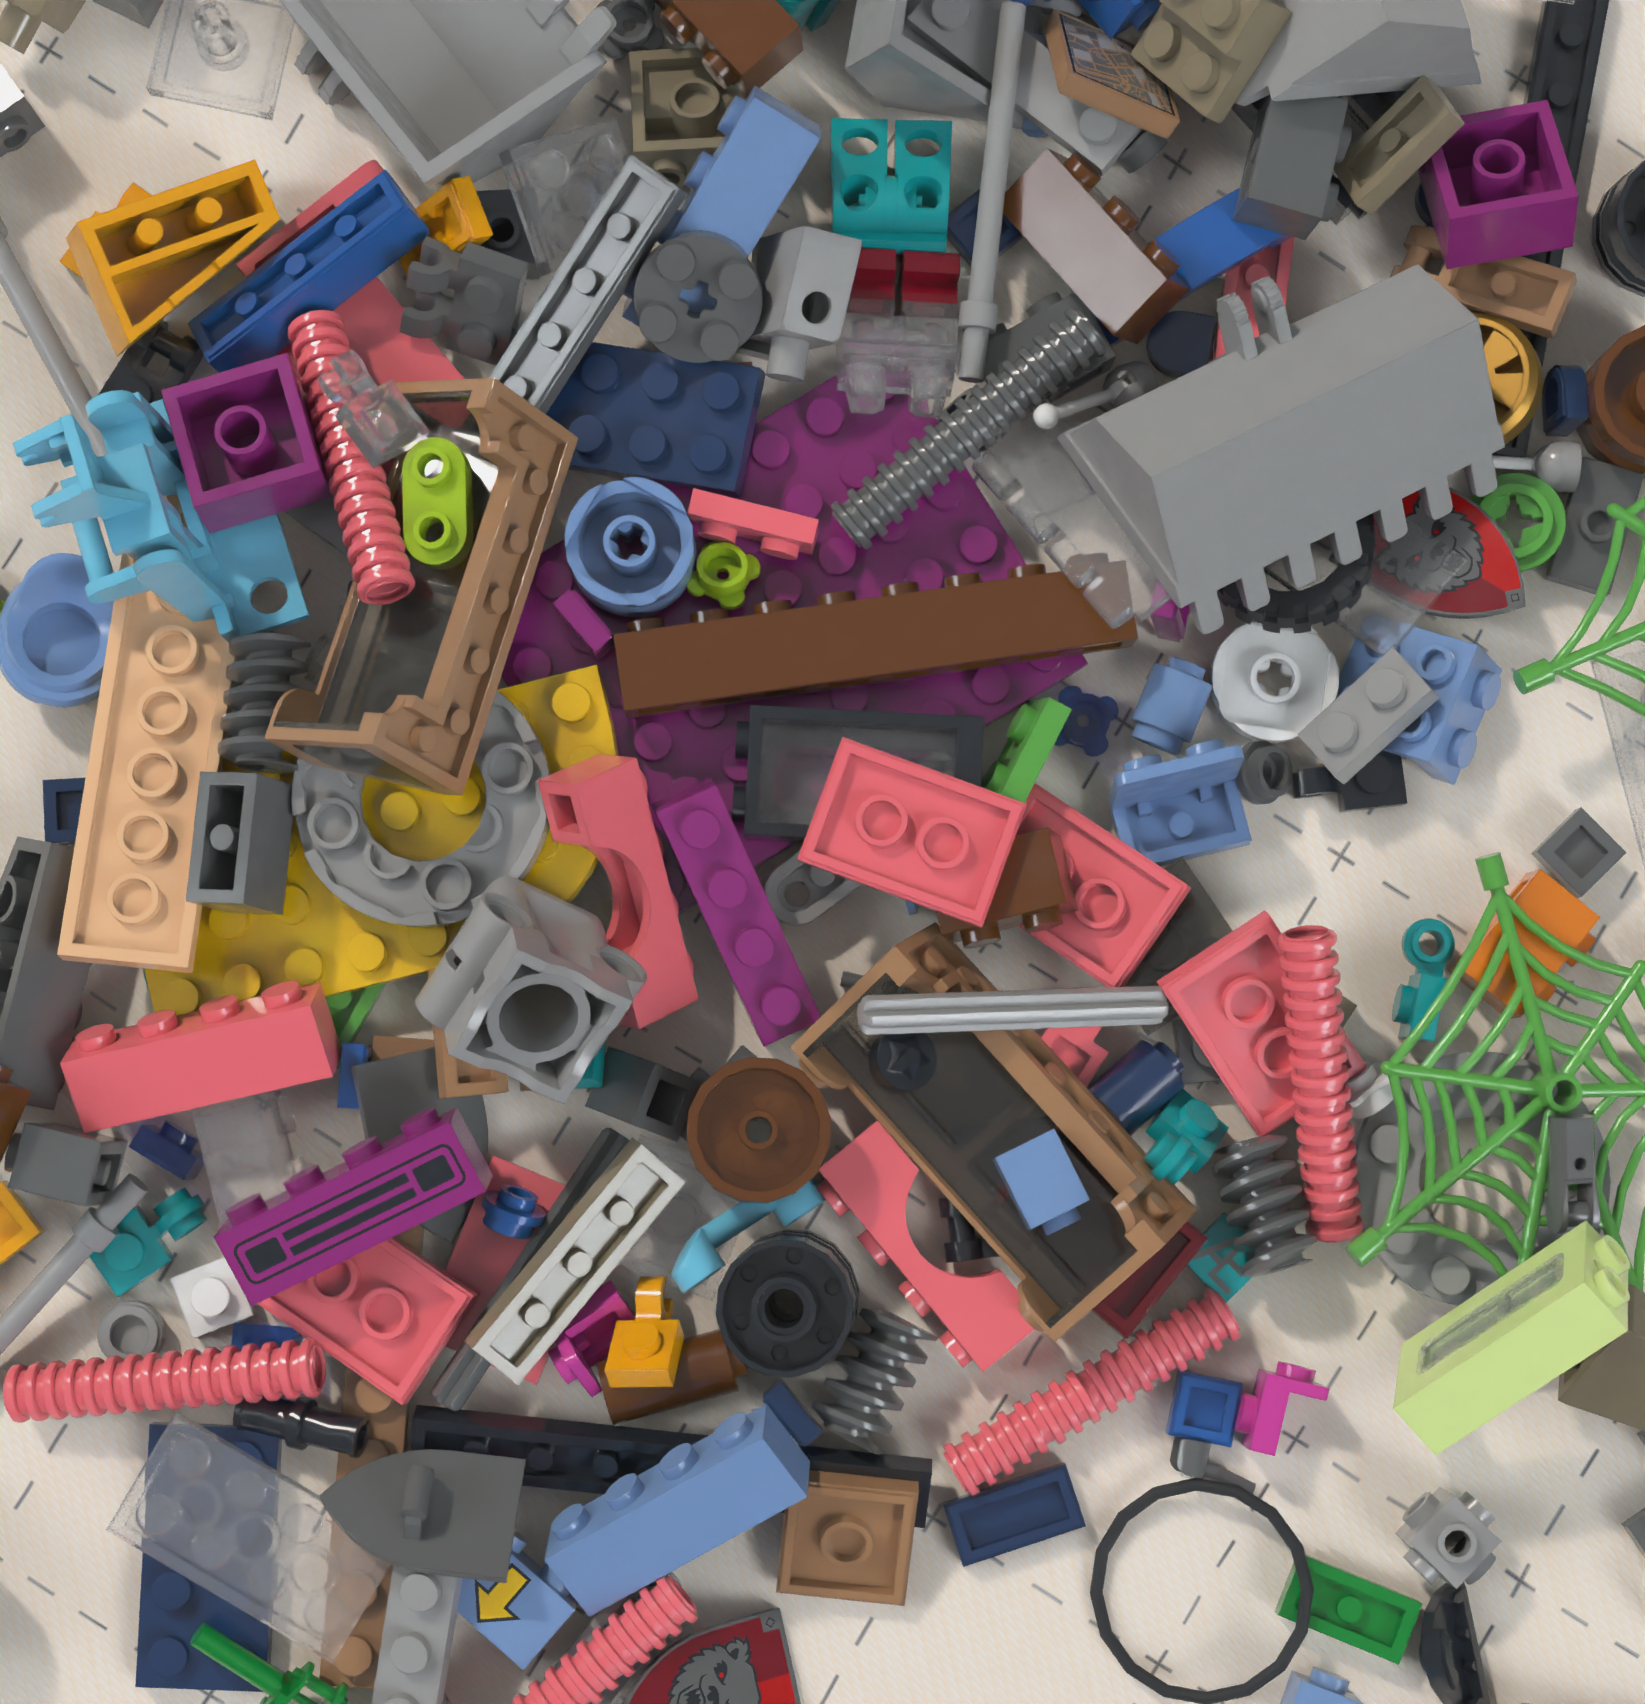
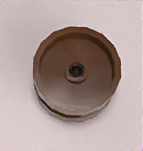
M1644 325L1619 337L1586 371L1589 418L1576 428V431L1587 452L1597 461L1644 474L1645 478Z
M747 1057L722 1066L700 1086L688 1111L687 1144L696 1170L714 1190L739 1202L768 1204L795 1194L818 1173L830 1148L831 1117L822 1092L802 1070L775 1058ZM763 1118L771 1126L769 1130L771 1135L763 1143L752 1142L746 1135V1126L750 1120L756 1122Z

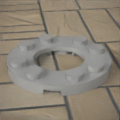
M416 666L403 668L401 671L385 674L370 681L364 680L350 688L349 690L365 684L350 731L359 730L364 712L384 713L394 703L397 695H416L423 699L433 667ZM496 691L474 758L484 779L486 805L480 825L463 847L443 858L415 862L398 857L375 840L363 815L362 790L366 780L365 776L312 765L298 758L296 763L298 771H294L292 782V814L296 817L299 836L305 849L304 855L318 878L339 899L363 914L395 925L425 928L446 926L467 920L487 887L495 879L510 876L522 881L536 862L550 827L537 780L551 775L543 745L524 714L510 700ZM344 748L342 752L344 759L372 765L378 758L372 753L359 748Z
M1487 1051L1469 1072L1491 1075L1509 1055ZM1472 1052L1442 1056L1433 1067L1457 1070ZM1520 1058L1504 1077L1530 1080L1535 1073L1541 1071V1067L1531 1061ZM1399 1077L1408 1112L1409 1155L1406 1184L1399 1210L1421 1193L1419 1188L1420 1166L1426 1152L1422 1113L1410 1078ZM1422 1080L1432 1110L1436 1136L1446 1128V1123L1434 1083ZM1445 1083L1455 1120L1459 1121L1472 1117V1110L1461 1085ZM1557 1084L1554 1085L1552 1090L1553 1099L1558 1091ZM1473 1087L1484 1117H1493L1504 1121V1105L1497 1090ZM1510 1092L1514 1102L1515 1114L1531 1102L1527 1094ZM1394 1099L1383 1109L1364 1119L1355 1141L1357 1153L1352 1159L1358 1164L1359 1170L1354 1178L1360 1183V1192L1356 1197L1362 1203V1210L1357 1215L1362 1218L1364 1223L1362 1232L1366 1231L1369 1227L1376 1230L1384 1224L1396 1182L1399 1135ZM1581 1100L1580 1104L1571 1113L1589 1115L1590 1111ZM1544 1110L1520 1129L1532 1135L1537 1142H1539ZM1597 1124L1595 1125L1596 1163L1599 1149L1604 1142ZM1607 1160L1602 1191L1607 1204H1609L1611 1182L1609 1160ZM1548 1169L1547 1181H1549V1169ZM1568 1191V1201H1577V1191ZM1544 1192L1541 1215H1546L1547 1192ZM1426 1208L1408 1222L1438 1224ZM1524 1225L1515 1232L1520 1241ZM1539 1226L1534 1252L1541 1251L1575 1227H1567L1564 1234H1553L1548 1226ZM1598 1228L1596 1232L1600 1234L1602 1228ZM1428 1232L1394 1233L1385 1241L1388 1247L1377 1255L1387 1269L1412 1289L1430 1298L1457 1306L1500 1278L1491 1263L1464 1243ZM1507 1237L1490 1243H1482L1499 1257L1508 1272L1517 1266L1518 1255Z

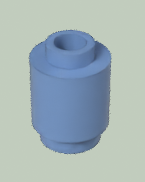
M1170 656L1167 666L1154 663L1131 719L1136 722L1131 737L1157 749L1179 755L1183 743H1191L1213 688L1212 685L1202 680L1206 670L1191 662Z

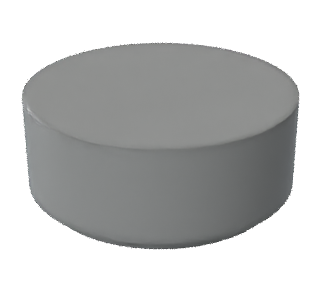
M141 1301L123 1302L110 1308L102 1317L97 1331L98 1344L102 1353L107 1358L118 1355L124 1360L130 1354H139L144 1359L145 1355L150 1352L159 1353L166 1338V1327L161 1314L153 1306Z

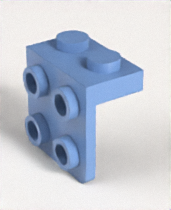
M1376 615L1365 618L1340 673L1336 698L1392 647L1395 648L1440 698L1390 742L1383 751L1409 758L1431 778L1455 785L1461 768H1466L1475 754L1477 746L1476 732L1485 710H1490L1498 699L1501 689L1500 674L1502 669L1477 644Z
M1211 740L1186 749L1187 757L1162 762L1160 755H1148L1124 763V772L1114 776L1107 800L1116 837L1159 866L1250 845L1252 838L1236 783V777L1245 759L1241 745L1225 747L1223 740Z

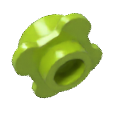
M709 542L701 550L697 559V570L693 571L686 585L687 590L696 597L706 595L718 600L724 609H737L745 602L744 591L749 581L759 576L760 563L755 556L745 555L742 549L734 544ZM719 572H727L729 577L722 580L717 577V574Z

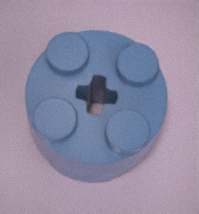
M628 477L603 485L600 484L587 491L578 500L568 517L564 536L565 553L569 568L582 593L602 610L624 617H651L675 602L687 588L686 585L695 570L697 557L693 526L681 501L663 485L641 477ZM636 536L641 537L645 553L642 556L632 554L628 560L622 559L617 543L620 540L631 543Z

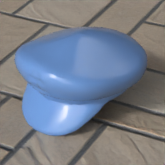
M56 553L38 560L27 571L22 582L11 591L0 615V670L16 692L34 703L67 708L86 704L99 697L114 601L103 604H92L88 601L85 586L89 583V578L83 558L80 555Z

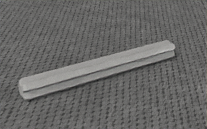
M1159 986L866 995L857 1006L859 1029L862 1033L878 1035L1152 1025L1162 1022L1163 1018L1168 1015L1169 1006L1167 997Z

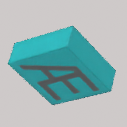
M1223 1212L1202 1232L1208 1240L1187 1264V1267L1207 1288H1212L1215 1292L1218 1291L1227 1303L1251 1279L1243 1277L1240 1268L1256 1255L1236 1252L1233 1242L1245 1234V1232L1241 1228L1229 1227L1226 1220L1228 1215Z

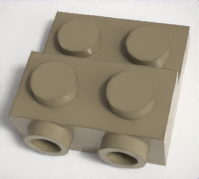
M1159 0L1162 3L1130 55L1205 118L1221 124L1292 12L1277 0Z
M698 48L629 51L633 154L682 188L687 175L701 152L705 151L713 156L726 135L717 130V127L734 97L737 95L745 101L747 99L733 84L725 89L712 78L701 61L705 55Z

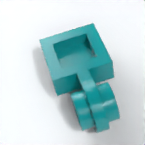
M1427 918L1412 923L1402 937L1401 946L1406 960L1416 969L1415 974L1410 976L1408 985H1399L1394 999L1392 1021L1400 1023L1398 1038L1406 1039L1446 985L1447 978L1442 976L1445 964L1454 953L1455 940L1449 927L1436 919ZM1423 933L1431 934L1437 941V950L1432 956L1424 954L1419 947V939ZM1440 1011L1417 1042L1435 1041Z
M1182 1089L1160 1109L1146 1130V1133L1156 1142L1144 1156L1143 1160L1152 1167L1150 1174L1158 1182L1165 1178L1172 1185H1175L1188 1170L1195 1174L1210 1159L1229 1127L1217 1118L1214 1111L1206 1103L1195 1099Z
M185 1187L166 1198L153 1209L159 1218L154 1225L150 1223L139 1206L133 1207L117 1225L119 1234L102 1253L93 1252L89 1256L117 1297L125 1295L175 1259L161 1237L169 1232L174 1241H177L207 1220L201 1210L205 1203L198 1194L192 1197Z

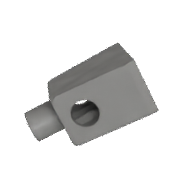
M805 225L759 239L752 250L751 263L755 266L757 275L760 278L763 301L759 322L749 339L771 344L766 371L767 377L786 382H804L809 350L834 345L838 342L851 294L862 240Z

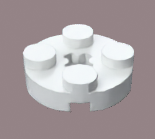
M1252 621L1250 625L1246 623L1236 628L1218 647L1210 667L1209 684L1213 686L1211 697L1216 705V712L1220 720L1226 725L1231 726L1240 735L1253 741H1267L1273 744L1288 742L1299 737L1298 733L1336 699L1339 688L1337 661L1332 651L1328 650L1325 642L1317 636L1318 632L1311 627V631L1294 634L1293 628H1281L1280 633H1273L1263 630L1262 624ZM1270 662L1281 664V675L1291 677L1290 687L1280 688L1276 696L1266 694L1265 685L1257 683V672H1266Z

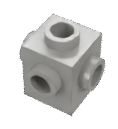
M1441 1487L1433 1494L1426 1492L1421 1495L1407 1509L1402 1518L1405 1523L1395 1533L1411 1548L1403 1558L1424 1579L1433 1585L1440 1577L1456 1589L1464 1581L1468 1585L1475 1583L1491 1568L1496 1560V1556L1492 1551L1502 1542L1487 1528L1495 1518L1472 1495L1466 1491L1458 1499L1455 1495ZM1455 1530L1462 1531L1465 1536L1447 1552L1445 1548L1447 1535Z

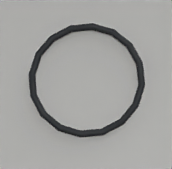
M1191 1478L1153 1487L1118 1512L1096 1549L1090 1587V1597L1100 1637L1124 1671L1163 1697L1198 1704H1215L1250 1696L1284 1672L1308 1633L1314 1592L1304 1547L1278 1510L1239 1485L1201 1478ZM1193 1491L1234 1497L1268 1518L1291 1550L1301 1589L1295 1629L1276 1661L1244 1684L1207 1692L1168 1685L1135 1664L1112 1632L1103 1596L1108 1554L1127 1522L1158 1499Z

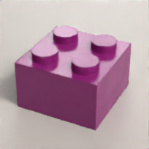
M1548 100L1460 115L1465 124L1418 170L1446 269L1573 247L1579 195Z
M287 353L161 390L193 507L210 534L333 497L329 491V479L324 472V462L320 457L319 445L315 439V431L310 420V413L306 405L301 382Z

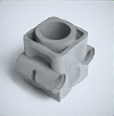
M505 876L495 879L487 887L416 997L415 1005L425 1019L444 1030L449 1055L479 1068L504 1073L523 1083L534 1092L565 1104L610 1033L617 1027L633 1003L634 998L647 981V973L629 954L608 945L603 924L596 915L517 878Z

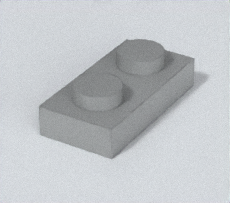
M1392 647L1301 730L1298 735L1332 775L1342 784H1345L1440 697L1405 658Z

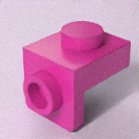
M611 1280L596 1290L555 1340L556 1346L548 1350L554 1366L564 1381L569 1384L578 1379L591 1397L602 1391L591 1367L608 1357L616 1320L636 1319V1314Z
M1278 1361L1275 1373L1258 1369L1253 1394L1243 1393L1235 1425V1431L1243 1433L1241 1444L1252 1451L1275 1456L1290 1392L1327 1401L1330 1388L1314 1382L1316 1370Z

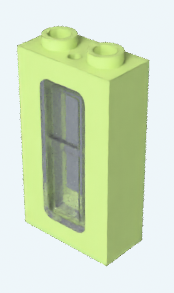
M1586 1220L1401 1344L1393 1403L1394 1411L1436 1456L1627 1332L1628 1301L1630 1300L1628 1269H1630V1262L1622 1247L1609 1235L1601 1237Z

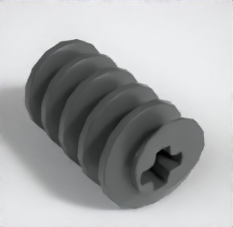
M252 633L235 637L229 641V653L241 661L233 662L226 668V678L238 686L224 691L223 703L236 712L227 713L221 717V729L234 737L223 739L218 743V754L233 762L236 767L250 771L270 774H294V771H298V765L281 758L282 751L286 750L269 742L264 737L280 697L291 689L302 688L290 683V676L309 672V664L292 657V653L294 650L312 647L311 643L295 636L280 633Z
M1287 1135L1255 1137L1214 1151L1215 1154H1227L1226 1157L1212 1167L1214 1176L1217 1178L1234 1179L1233 1182L1219 1192L1221 1201L1241 1204L1239 1208L1226 1217L1228 1226L1249 1230L1233 1242L1236 1252L1256 1255L1240 1268L1243 1277L1262 1276L1313 1261V1259L1303 1258L1302 1252L1317 1242L1316 1235L1299 1234L1295 1231L1296 1226L1310 1217L1309 1210L1288 1207V1202L1303 1192L1302 1186L1281 1183L1280 1177L1295 1167L1294 1160L1275 1159L1273 1152L1288 1142Z
M862 1308L859 1315L870 1326V1333L850 1331L847 1336L849 1341L860 1352L858 1357L838 1355L835 1361L848 1376L846 1380L826 1378L823 1384L836 1399L834 1403L814 1401L811 1408L824 1421L823 1426L869 1452L879 1455L880 1448L868 1434L869 1432L878 1434L890 1433L892 1425L880 1411L881 1409L902 1410L904 1402L892 1387L913 1388L916 1379L904 1364L905 1362L925 1364L928 1356L918 1346L916 1340L937 1341L938 1337L885 1309Z

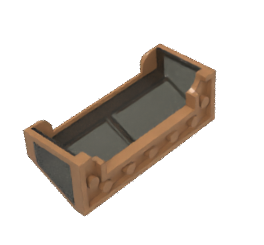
M496 378L385 383L375 413L374 433L380 448L394 459L386 484L391 491L390 501L395 506V518L400 524V536L404 540L402 466L404 458L408 451L419 441L439 437L454 443L467 456L471 464L473 497L472 548L460 564L446 570H434L424 566L405 548V554L410 560L409 571L415 579V587L404 598L391 604L373 605L362 602L357 595V583L353 580L316 692L314 693L303 688H295L285 692L276 703L264 739L312 765L443 795L462 796L578 437ZM433 460L428 463L425 468V478H434L440 474L443 467L442 460ZM435 523L428 528L426 532L427 542H435L442 537L444 533L443 523Z
M934 922L889 950L790 1046V1049L799 1057V1065L802 1071L814 1084L822 1088L830 1086L838 1090L848 1087L1021 1279L1017 1292L1020 1299L1018 1309L1022 1317L1035 1330L1045 1332L1055 1343L1166 1245L1197 1209L1175 1185H1172L1165 1178L1158 1182L1150 1174L1152 1167L1143 1160L1146 1155L1145 1151L1034 1029L925 1033L933 1042L937 1053V1066L931 1080L923 1087L906 1093L890 1092L876 1082L870 1071L868 1058L871 1045L880 1034L866 1035L859 1029L857 1006L866 995L998 991L953 940L941 935L939 925ZM1055 1129L1090 1200L1077 1206L1082 1219L1047 1236L1042 1225L1027 1230L993 1159Z

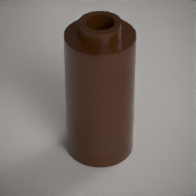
M720 1329L684 1338L673 1387L610 1388L604 1371L607 1359L597 1362L603 1395L613 1425L738 1392L737 1378L748 1375L746 1365L741 1363L724 1343Z

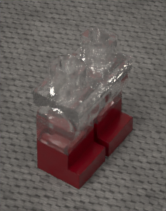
M861 248L841 336L835 344L838 368L837 391H846L849 409L852 413L876 414L884 410L886 393L909 395V412L913 413L916 417L938 418L943 412L946 397L951 395L958 364L957 305L961 254L904 250L897 284V316H894L896 250Z

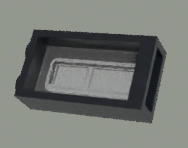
M751 705L750 722L737 721L735 760H748L746 786L734 785L733 824H744L745 840L803 843L842 737L981 787L984 717Z

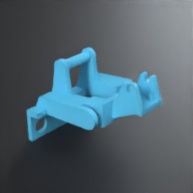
M115 390L102 393L89 400L85 405L89 422L101 431L107 451L106 455L97 457L93 452L89 437L72 414L60 417L59 420L13 443L16 456L22 458L24 466L61 459L64 467L74 465L77 476L61 480L62 490L33 503L31 507L35 519H40L41 526L44 528L72 523L89 578L85 591L90 603H108L151 590L193 622L215 619L219 634L228 642L238 636L252 633H268L311 618L278 513L211 534L208 532L193 507L163 399L149 403L139 392L131 393L125 390ZM178 495L188 529L182 524L178 510L164 496ZM97 517H101L104 522L114 555L118 556L126 553L135 560L133 565L117 572L113 571ZM264 581H278L287 589L288 597L285 605L275 613L265 614L257 611L252 605V594L255 588Z

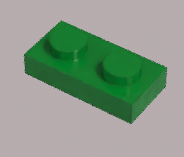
M1305 1554L1314 1587L1309 1628L1399 1665L1423 1603ZM1294 1562L1274 1612L1278 1616L1296 1622L1301 1589Z

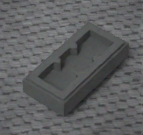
M1582 458L1577 489L1575 492L1569 493L1565 507L1566 527L1561 547L1551 556L1545 580L1596 595L1609 559L1616 521L1607 514V506L1611 503H1617L1626 509L1637 502L1644 474L1591 458ZM1627 527L1624 529L1619 561L1629 530ZM1618 562V564H1617L1615 573H1614V575H1613V578H1612V581H1611V584H1610V586H1609V589H1608V592H1607V595H1606V596H1608V595L1611 593V589H1612V586H1613V582H1614V579H1615V575H1616V572H1617V568H1618L1619 562Z

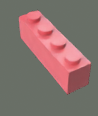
M297 981L282 982L264 990L261 994L262 996L238 1001L234 995L221 996L204 1003L198 1011L176 1015L174 1010H161L144 1016L137 1022V1025L114 1030L112 1024H100L81 1031L76 1035L60 1065L83 1132L89 1133L333 1077L341 1058L342 1048L321 982L300 987Z

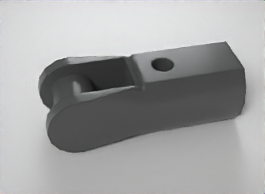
M1587 1114L1549 1115V1181L1546 1204L1548 1227L1553 1234H1564L1567 1227H1577L1587 1220L1597 1231L1601 1215L1596 1182L1595 1116ZM1568 1184H1577V1201H1568Z

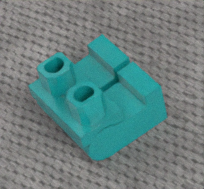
M831 118L830 181L832 233L862 240L861 248L896 250V254H900V263H902L904 250L946 253L952 121L895 120L893 176H887L888 119ZM863 137L873 141L877 148L867 155H853L845 151L842 144L851 138ZM923 138L937 143L940 150L932 156H915L905 146L915 139Z

